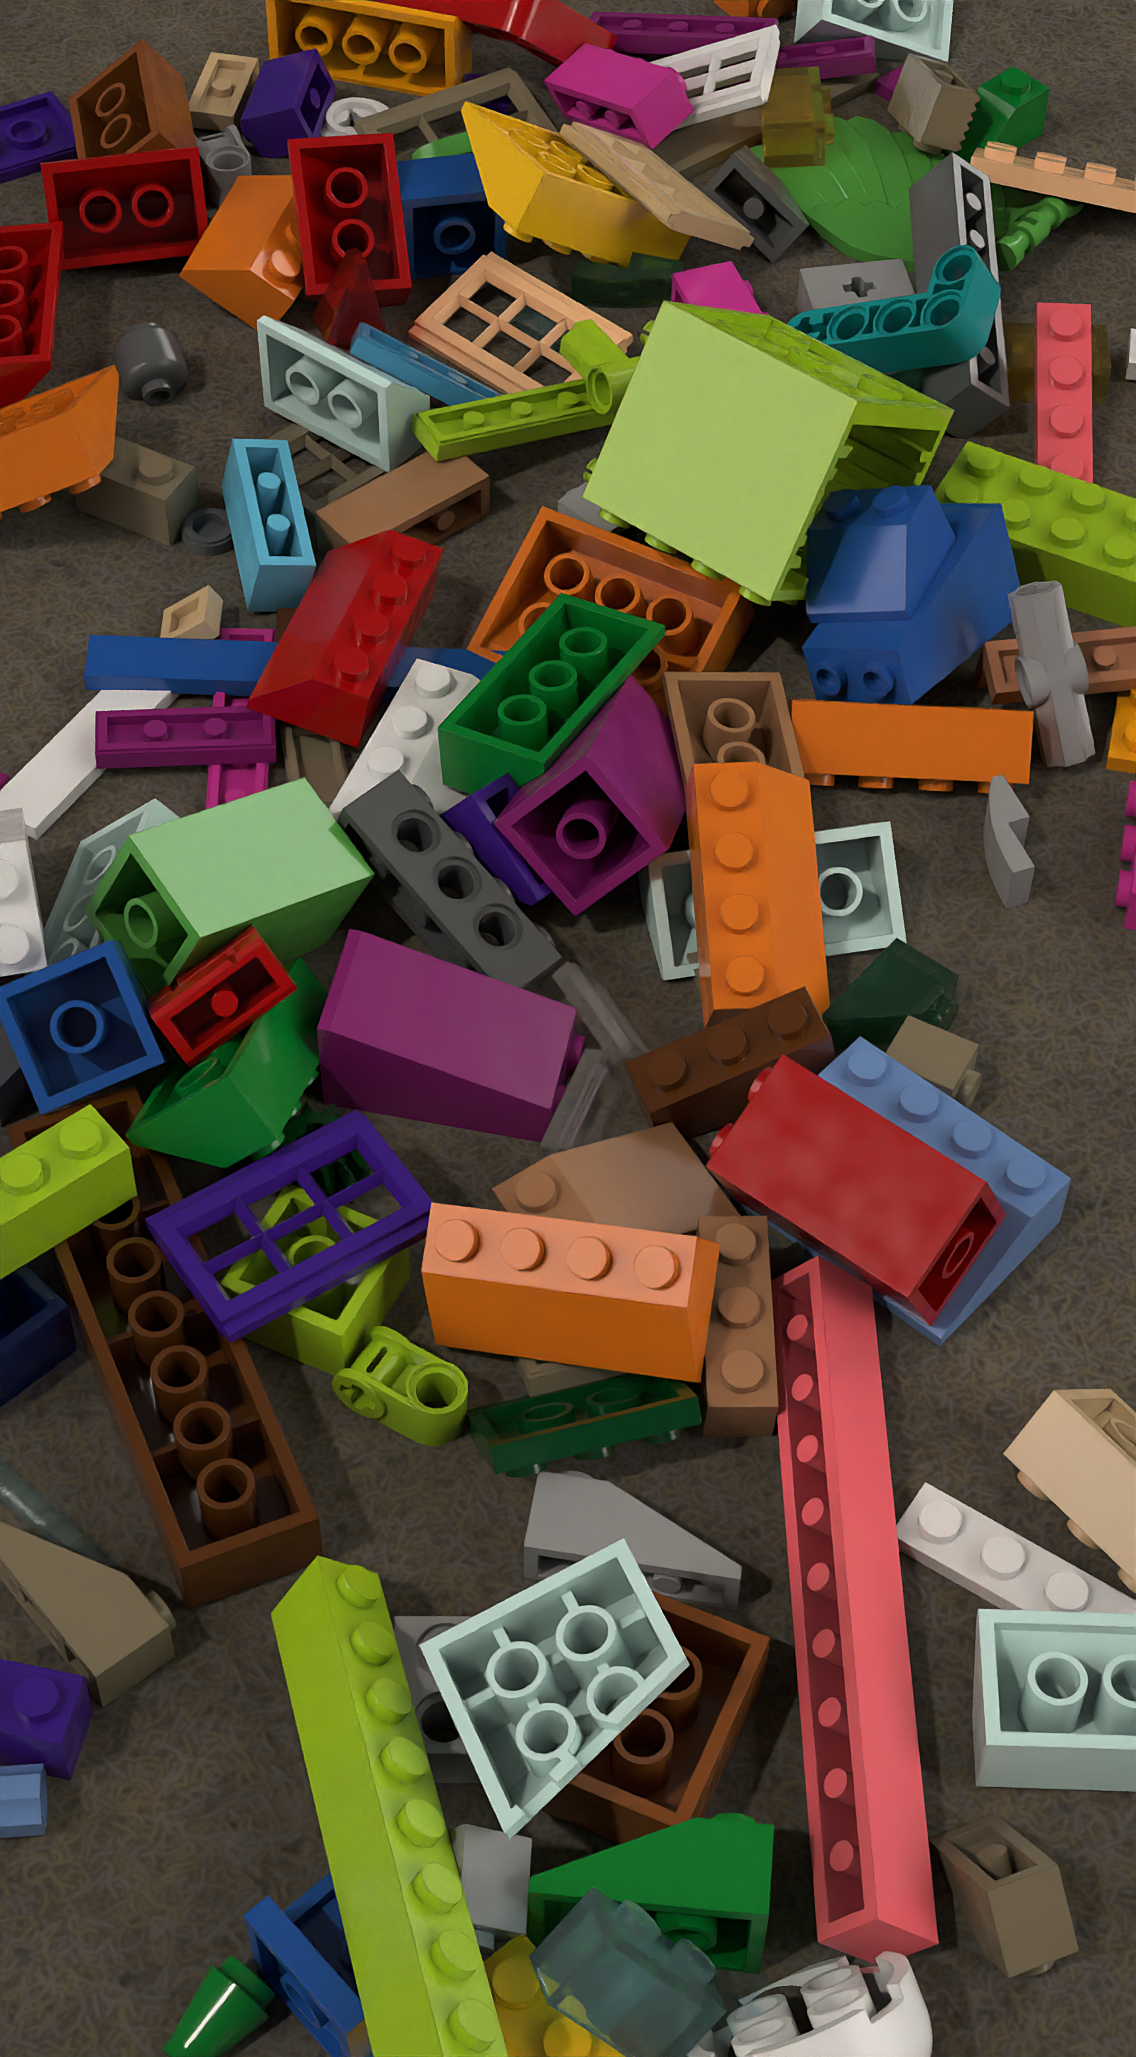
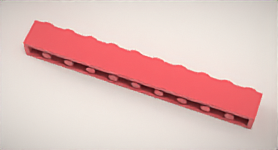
M817 1255L771 1281L779 1405L777 1423L817 1939L820 1944L873 1964L877 1963L875 1958L884 1951L897 1952L908 1956L939 1944L872 1286Z

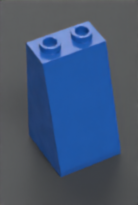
M939 503L957 540L910 620L819 623L802 646L816 700L912 705L981 648L984 642H988L1012 622L1007 594L1015 591L1020 586L1001 503Z

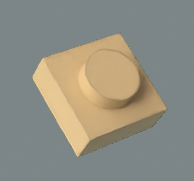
M207 585L166 608L163 612L160 638L215 640L219 636L223 599L210 585Z

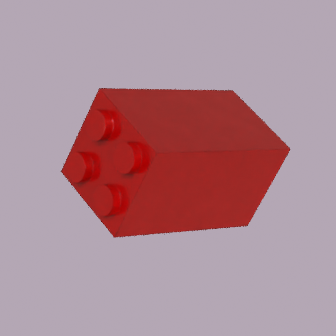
M782 1054L773 1068H765L756 1077L748 1093L749 1104L735 1124L730 1122L718 1132L709 1150L711 1159L706 1164V1168L737 1201L760 1216H767L769 1222L841 1269L869 1284L873 1290L931 1327L1006 1217L1005 1211L985 1180Z

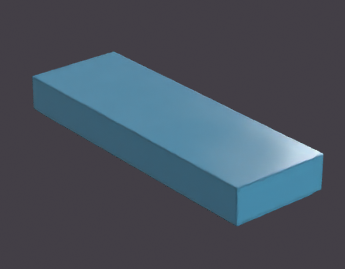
M364 322L363 324L359 323L351 339L349 354L450 406L503 395Z

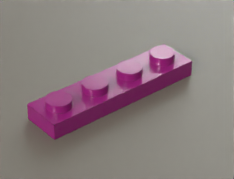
M594 11L589 18L616 35L617 40L613 48L615 52L620 54L643 53L648 58H663L669 54L676 55L773 25H777L779 30L778 18ZM755 57L750 58V59H746V60H743V61H740V62L750 61V60L755 59Z

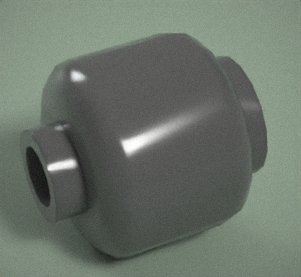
M151 322L139 323L128 328L115 344L113 360L119 373L120 386L126 397L137 401L144 400L145 404L155 406L170 403L175 398V394L182 391L187 385L189 372L178 336L168 328Z

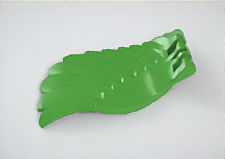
M835 116L811 117L803 122V125L785 126L768 133L765 144L749 148L783 181L808 223L822 238L840 252L863 262L902 259L906 271L915 272L909 188L946 157L943 154L935 155L922 151L913 145L914 138L905 132H890L875 120L861 116H855L847 121ZM990 182L998 271L1006 272L1014 269L1023 260L1024 254L1032 252L1049 236L1050 230L1056 229L1065 220L1077 215L1083 209L1084 202L1052 195L1048 196L1038 192L1025 193L1014 187L1006 186L1002 188L999 184Z

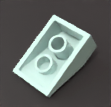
M798 0L794 44L872 35L875 38L876 58L906 60L907 55L911 53L948 63L953 0Z

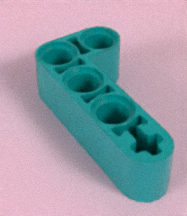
M958 245L944 252L937 260L927 292L808 310L793 317L787 325L881 373L961 363L977 356L985 347L1000 299L1001 287L973 247Z

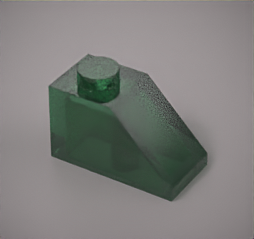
M896 938L822 1014V1019L832 1037L835 1055H840L860 1036L881 1051H887L908 1015L947 1031L959 1010V1005L954 1002L959 975Z

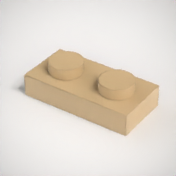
M215 52L210 53L188 103L193 128L224 132L225 126L235 125L238 127L259 75L258 58Z

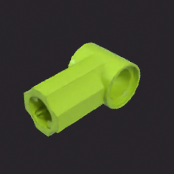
M592 319L578 321L567 334L562 336L559 353L586 381L587 396L593 409L599 414L618 412L640 356L628 358Z

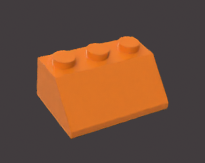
M291 175L238 176L179 274V277L256 331L257 320L263 315L280 321L304 285Z

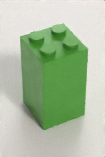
M303 777L128 835L85 907L84 913L105 942L111 939L122 942L147 1000L167 985L176 986V978L250 924L256 928L280 962L287 961L320 947L329 941L375 874L332 816L328 807L322 802L306 778Z

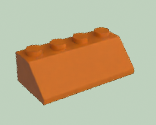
M801 698L787 699L805 779L810 781V785L834 786L835 775L859 776L858 787L891 789L894 788V777L917 778L918 790L953 791L954 780L978 781L977 792L989 793L991 778L1002 774L1012 790L1014 783L1029 784L1034 711L1010 708L927 704L903 705Z
M759 762L693 764L684 790L704 1029L804 986L825 1025L830 1024L832 1020L810 781Z
M431 1202L421 1274L435 1345L701 1383L720 1243L690 1235Z

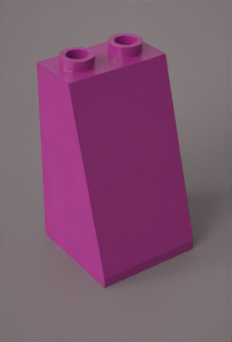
M630 675L544 774L523 785L494 822V825L574 916H577L670 848L686 811L685 791L670 720L635 678Z
M349 929L317 1027L323 1104L330 1105L334 1102L337 1107L358 1109L365 1112L550 1144L555 1123L565 1125L568 1123L574 1089L573 1086L565 1084L569 1072L580 1074L582 1070L587 1039L586 1036L576 1034L577 1008L369 933Z

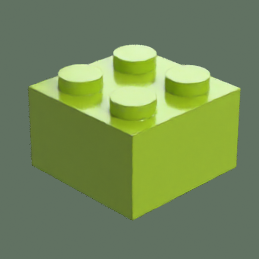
M291 1184L281 1191L261 1221V1224L265 1230H268L315 1204L304 1189ZM345 1206L337 1209L354 1233L379 1221ZM323 1216L275 1243L291 1265L295 1266L342 1241V1239ZM408 1248L243 1337L332 1376H335L341 1369L350 1368L365 1348L363 1340L371 1327L382 1324L410 1279ZM261 1249L233 1264L220 1285L229 1298L233 1299L280 1273Z

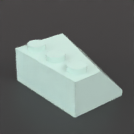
M624 1538L419 1645L508 1840L528 1823L690 1665Z

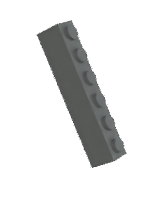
M952 152L909 188L916 294L927 292L937 260L944 252L958 245L973 247L999 283L990 178ZM1000 299L988 341L977 356L961 363L921 368L923 394L954 410L945 431L957 439L971 438L1010 408Z

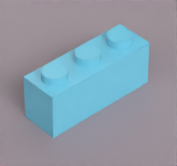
M232 439L221 488L247 611L277 612V608H298L312 581L316 563L288 440Z

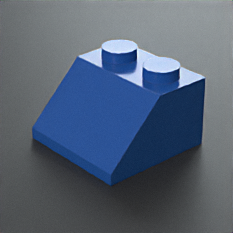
M894 485L887 488L831 491L807 530V578H809L806 593V615L811 623L910 620L957 540L931 485L907 487Z

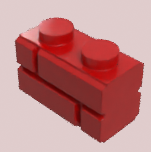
M250 924L176 978V986H165L147 999L146 1004L150 1016L186 1064L192 1067L298 988L283 964L256 928Z

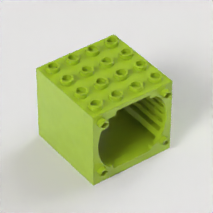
M663 300L656 320H650L643 328V330L650 334L648 336L641 333L640 341L645 345L599 458L591 460L586 466L587 469L592 471V474L584 471L583 479L588 484L582 497L601 507L599 516L604 520L623 528H631L633 525L646 532L645 541L649 545L671 554H676L677 551H680L693 558L691 567L696 571L718 580H723L724 577H727L740 584L738 592L746 599L764 606H771L772 601L796 605L798 600H806L807 583L809 581V578H807V530L831 491L887 488L894 485L903 487L921 486L954 410L770 315Z

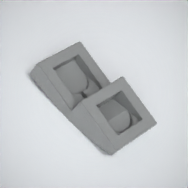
M1002 774L991 778L983 826V845L986 863L995 889L1005 908H1010L1028 902L1035 865L1024 850L1030 816Z

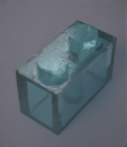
M592 1887L529 1956L548 2005L626 2057H685L727 2012L712 1980L717 1974V1970L712 1961L698 1946L685 1938H682L675 1944L661 1934L656 1922L638 1904L625 1899L619 1905L595 1887Z

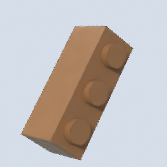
M429 452L423 453L381 477L375 478L370 483L315 511L317 549L325 556L330 550L389 529L433 545L490 514V476L467 456L436 462Z
M698 1216L696 1236L720 1243L701 1383H699L703 1422L702 1438L772 1437L779 1405L767 1216Z

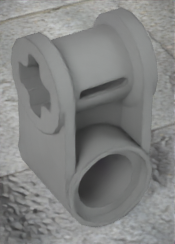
M235 125L225 126V130L222 133L199 138L195 136L196 146L198 145L204 191L209 201L216 208H219L238 176L252 175L250 153L245 148Z

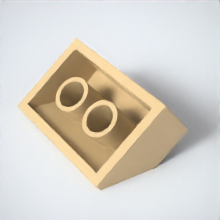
M1111 1389L1054 1390L1003 1454L1020 1469L1017 1477L1022 1485L1036 1497L1055 1503L1070 1518L1067 1526L1074 1536L1092 1549H1102L1120 1567L1118 1576L1121 1581L1136 1594V1412Z

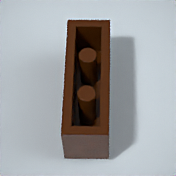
M804 986L625 1063L636 1100L649 1127L673 1122L683 1138L689 1140L738 1119L749 1104L748 1093L756 1077L765 1068H773L782 1054L817 1076L836 1058L831 1034Z

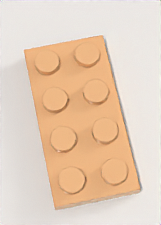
M992 141L987 142L985 149L976 148L971 157L970 164L989 176L991 183L1136 213V178L1133 181L1116 177L1117 169L1114 167L1087 162L1085 170L1065 166L1066 157L1046 152H1037L1035 160L1016 156L1017 147Z

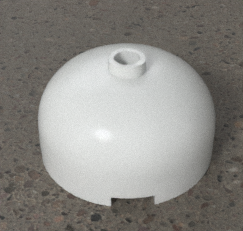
M884 1951L875 1958L878 1966L859 1968L856 1965H849L845 1955L812 1964L738 2000L743 2006L734 2010L727 2017L728 2026L713 2033L709 2024L697 2025L687 2037L684 2043V2051L687 2057H728L731 2041L736 2057H931L932 2028L926 2004L908 1959L900 1953ZM778 1986H802L800 1991L806 2004L807 2014L813 2030L800 2035L787 1999L782 1994L751 2000L762 1992Z

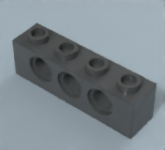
M397 770L342 809L337 823L375 875L370 883L435 958L530 992L548 979L562 958L556 951L551 936L543 927L533 924L516 905L508 886L502 880L489 874L475 858L472 847L467 839L459 832L452 831L434 811L429 796L422 788L411 784L401 771ZM398 840H406L413 843L420 852H412L405 849ZM439 886L453 889L460 899L446 896ZM480 933L491 934L499 941L501 946L488 944L483 940Z

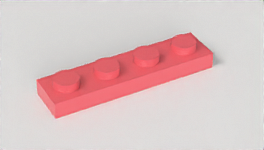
M1037 302L1034 311L1035 464L1089 483H1093L1091 304Z

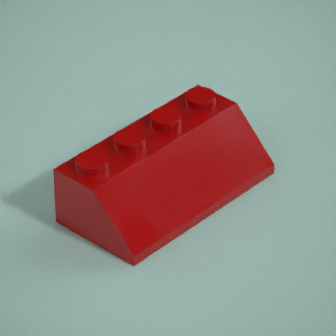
M63 221L0 226V408L23 400L52 369L65 232Z
M389 529L328 551L251 693L247 708L358 748L386 693L387 686L406 647L409 646L432 600L443 548Z

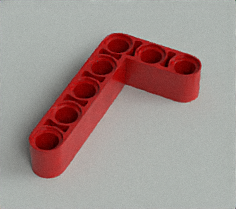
M374 0V2L457 16L472 31V34L514 43L555 68H558L584 43L613 50L617 40L616 35L558 0Z

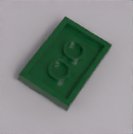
M626 1373L532 1397L528 1395L466 1410V1421L471 1439L495 1474L505 1472L506 1476L514 1478L540 1473L547 1468L548 1461L568 1456H574L577 1460L603 1458L615 1452V1445L637 1439H642L643 1442L650 1444L672 1441L683 1435V1428L703 1423L698 1396L682 1380Z

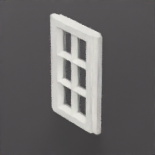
M777 25L649 62L662 67H671L682 78L708 71L706 74L684 80L687 85V91L685 92L687 97L703 93V95L689 99L694 112L675 129L768 102L780 47V32ZM755 57V59L721 69L722 66H726L729 64H733L739 61ZM750 79L749 82L715 91L717 88Z

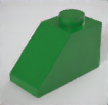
M1014 66L981 84L976 90L980 101L974 104L977 110L971 113L973 120L967 123L969 130L963 133L966 139L959 142L962 149L957 152L942 149L941 153L948 156L953 152L970 164L971 157L976 148L985 149L988 141L1012 145L1019 149L1043 134L1050 88Z

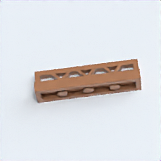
M1136 626L1072 633L1073 641H1076L1079 645L1088 671L1089 690L1084 695L1136 689ZM1017 639L984 642L973 678L977 688L988 687L992 705L1024 701L1015 672V657L1020 656Z

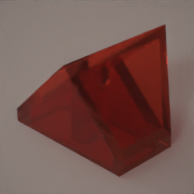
M358 248L347 250L312 315V319L326 343L349 352L351 339L359 323L363 324L364 322L387 334L366 259Z

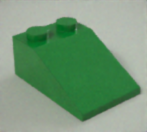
M720 1813L711 1819L694 1817L531 1876L528 1888V1939L542 1953L760 1974L769 1918L774 1825L757 1823L752 1817L740 1813Z

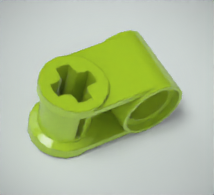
M378 1325L371 1327L363 1340L365 1348L351 1367L339 1370L331 1382L337 1397L357 1414L375 1419L417 1443L426 1446H443L454 1441L461 1434L466 1420L468 1381L463 1371L454 1364L446 1362L416 1346L393 1329ZM439 1401L448 1406L433 1409L425 1406L424 1403Z

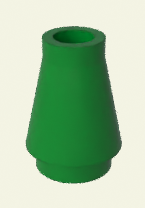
M229 1954L218 1969L212 1965L209 1966L174 2033L161 2049L169 2057H222L270 2018L265 2010L277 1996L258 1976Z

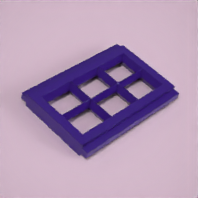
M358 1109L159 1211L146 1218L145 1221L146 1227L153 1235L158 1247L221 1335L226 1337L229 1343H232L426 1238L431 1202L433 1201L364 1114L361 1115ZM358 1150L375 1173L327 1197L310 1174ZM298 1181L315 1205L265 1230L249 1206ZM385 1185L402 1208L354 1233L337 1209ZM236 1214L253 1238L204 1263L188 1241V1238ZM324 1216L342 1241L292 1266L275 1242ZM262 1249L280 1274L230 1299L213 1275Z

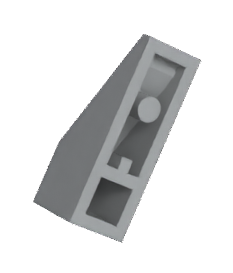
M572 1470L562 1471L558 1474L544 1471L538 1473L524 1542L525 1578L544 1580L624 1538L652 1591L681 1602L737 1610L742 1573L741 1565L609 1481L593 1479L588 1474Z

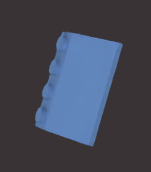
M860 1036L820 1072L818 1076L985 1180L1006 1213V1217L931 1327L872 1289L873 1300L940 1347L1060 1222L1071 1178ZM730 1194V1197H731L733 1200H735L736 1202H738L740 1205H742L743 1207H745L747 1210H749L750 1212H752L754 1215L760 1216L759 1214H757L756 1212H754V1211L751 1210L750 1208L746 1207L745 1205H743L742 1203H740L739 1201H737V1200ZM767 1220L768 1225L813 1257L819 1255L824 1258Z

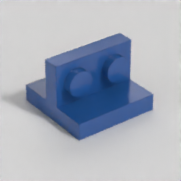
M331 1872L284 1911L278 1907L269 1895L243 1915L256 1972L330 2057H373Z

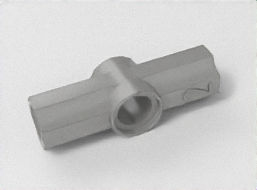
M1055 580L1049 582L1037 581L1019 586L1015 591L1007 594L1013 629L1020 656L1015 657V672L1022 697L1028 708L1034 711L1033 721L1042 762L1047 767H1067L1085 762L1089 756L1095 754L1094 740L1089 723L1090 719L1084 698V693L1089 690V677L1080 647L1072 638L1062 584Z

